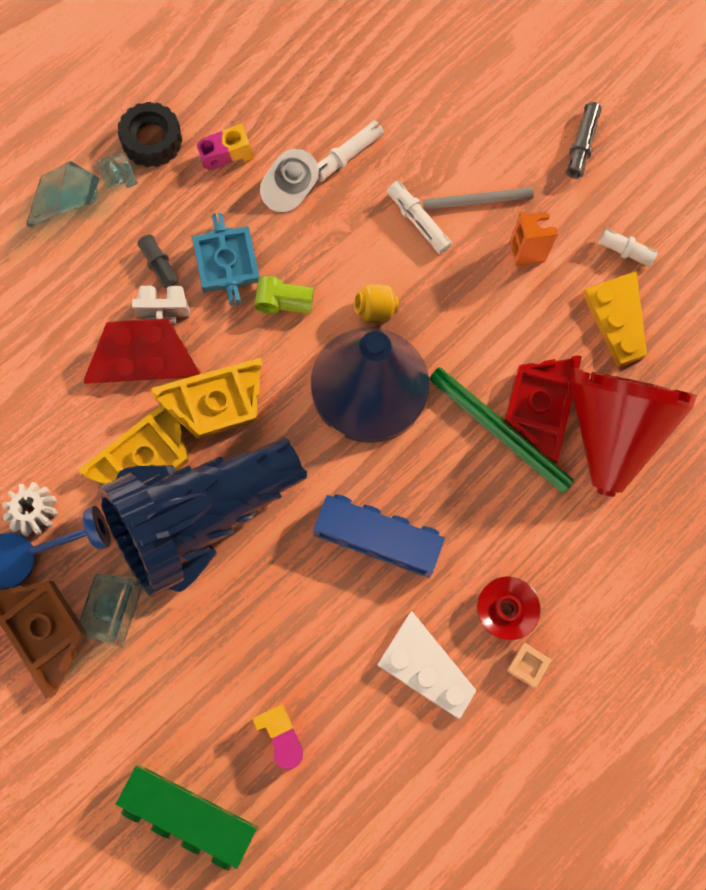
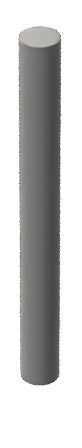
M529 187L422 199V206L424 210L532 199L534 192L533 188Z

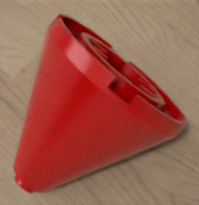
M572 368L570 385L592 486L598 488L597 493L610 497H615L616 492L623 493L691 412L697 395L593 371L590 378V373Z

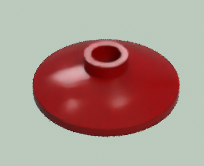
M505 576L492 580L482 589L477 601V613L481 624L491 635L502 640H518L527 636L534 630L540 618L541 607L536 592L528 583L516 577ZM507 604L511 607V615L502 613V605Z

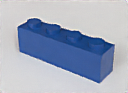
M335 494L334 497L326 495L313 529V536L419 575L431 577L445 537L439 536V531L427 526H422L421 529L409 525V520L400 516L393 515L390 518L381 515L379 509L370 505H363L362 508L351 504L352 500L343 495Z

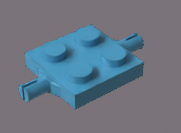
M216 213L211 216L214 230L207 234L192 236L203 293L227 290L229 305L234 306L233 295H235L236 305L241 303L238 288L243 285L258 283L260 278L249 226L236 229L226 228L224 215L218 213L220 222L218 223Z

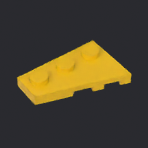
M637 271L585 288L582 294L617 368L644 359L647 356Z

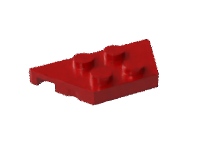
M169 318L106 322L85 375L84 384L189 378L201 374V371L188 353V349L179 338Z
M580 355L560 361L551 359L545 360L540 364L528 363L519 365L516 370L504 419L506 423L555 464L559 459L573 398L570 376L572 368L579 369L582 359Z

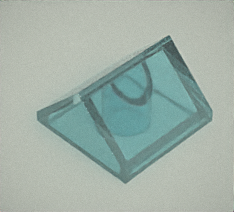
M95 573L79 620L87 633L85 638L123 648L142 591L140 583L130 577Z

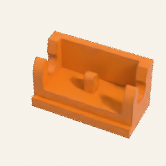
M521 212L519 214L509 241L515 266L546 261L558 236L556 227L541 228L537 222L549 220L550 214L544 212L533 214Z

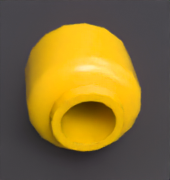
M366 284L355 294L354 310L364 322L387 323L399 309V298L394 296L390 286Z

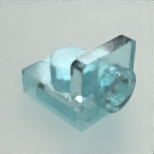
M122 151L96 162L107 188H112L122 183L127 188L138 184L127 157Z

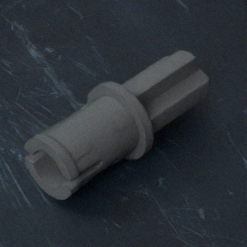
M149 234L140 238L137 245L148 261V268L155 272L164 288L176 285L178 277L168 262V255L161 251L154 236Z

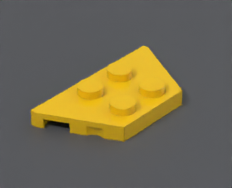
M261 357L153 387L151 388V395L197 439L253 423L257 416L262 359Z
M160 405L80 467L78 471L83 477L102 485L115 480L120 470L134 466L173 465L175 471H177L189 462L181 424Z

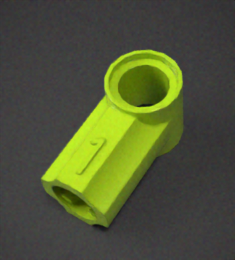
M262 276L258 279L254 308L266 314H275L280 310L311 314L314 288L284 284L282 280L276 277Z

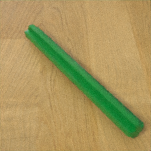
M438 367L431 374L430 381L555 488L564 493L571 487L574 482L573 478L443 368Z

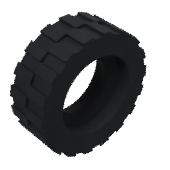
M157 102L135 104L136 106L127 109V112L121 116V121L118 122V136L127 157L130 160L132 159L135 164H141L144 167H158L161 164L169 163V160L172 158L174 159L177 156V152L181 149L182 142L179 121L175 113H172L169 107L162 106L161 103ZM150 124L159 125L164 131V137L160 142L153 145H143L138 141L137 131L141 127Z

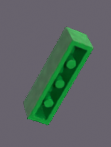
M142 765L135 766L115 804L123 808L121 814L124 817L139 823L141 818L153 824L151 830L167 839H169L171 834L183 840L181 843L183 848L198 855L201 850L212 855L211 862L227 871L230 870L231 866L238 869L258 829L257 825Z

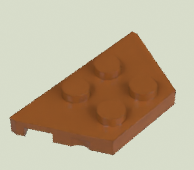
M44 581L1 590L0 625L46 699L52 698L56 695L87 633L54 581Z

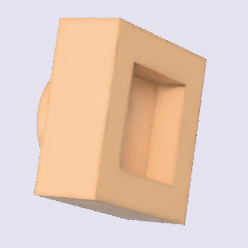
M524 642L519 647L506 671L532 688H537L552 659Z

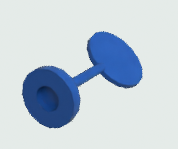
M97 506L85 509L82 516L84 529L34 547L23 535L12 532L0 534V588L17 587L25 582L33 571L36 562L35 554L85 536L88 537V540L96 549L110 547L109 529L100 509Z

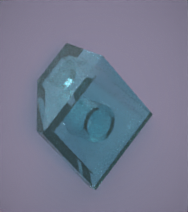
M68 161L41 175L26 225L33 227L92 204L98 195L97 185L99 177L72 161Z

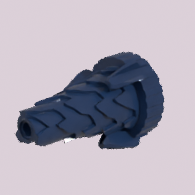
M283 437L255 451L245 452L225 460L222 457H218L194 469H191L190 465L175 471L173 465H148L125 468L119 471L115 480L98 487V496L106 521L126 563L140 586L149 596L154 597L167 589L177 592L185 590L217 555L216 550L212 548L211 544L233 534V527L253 518L258 509L282 498L281 492L307 479V471L302 467L296 451L290 445V441Z

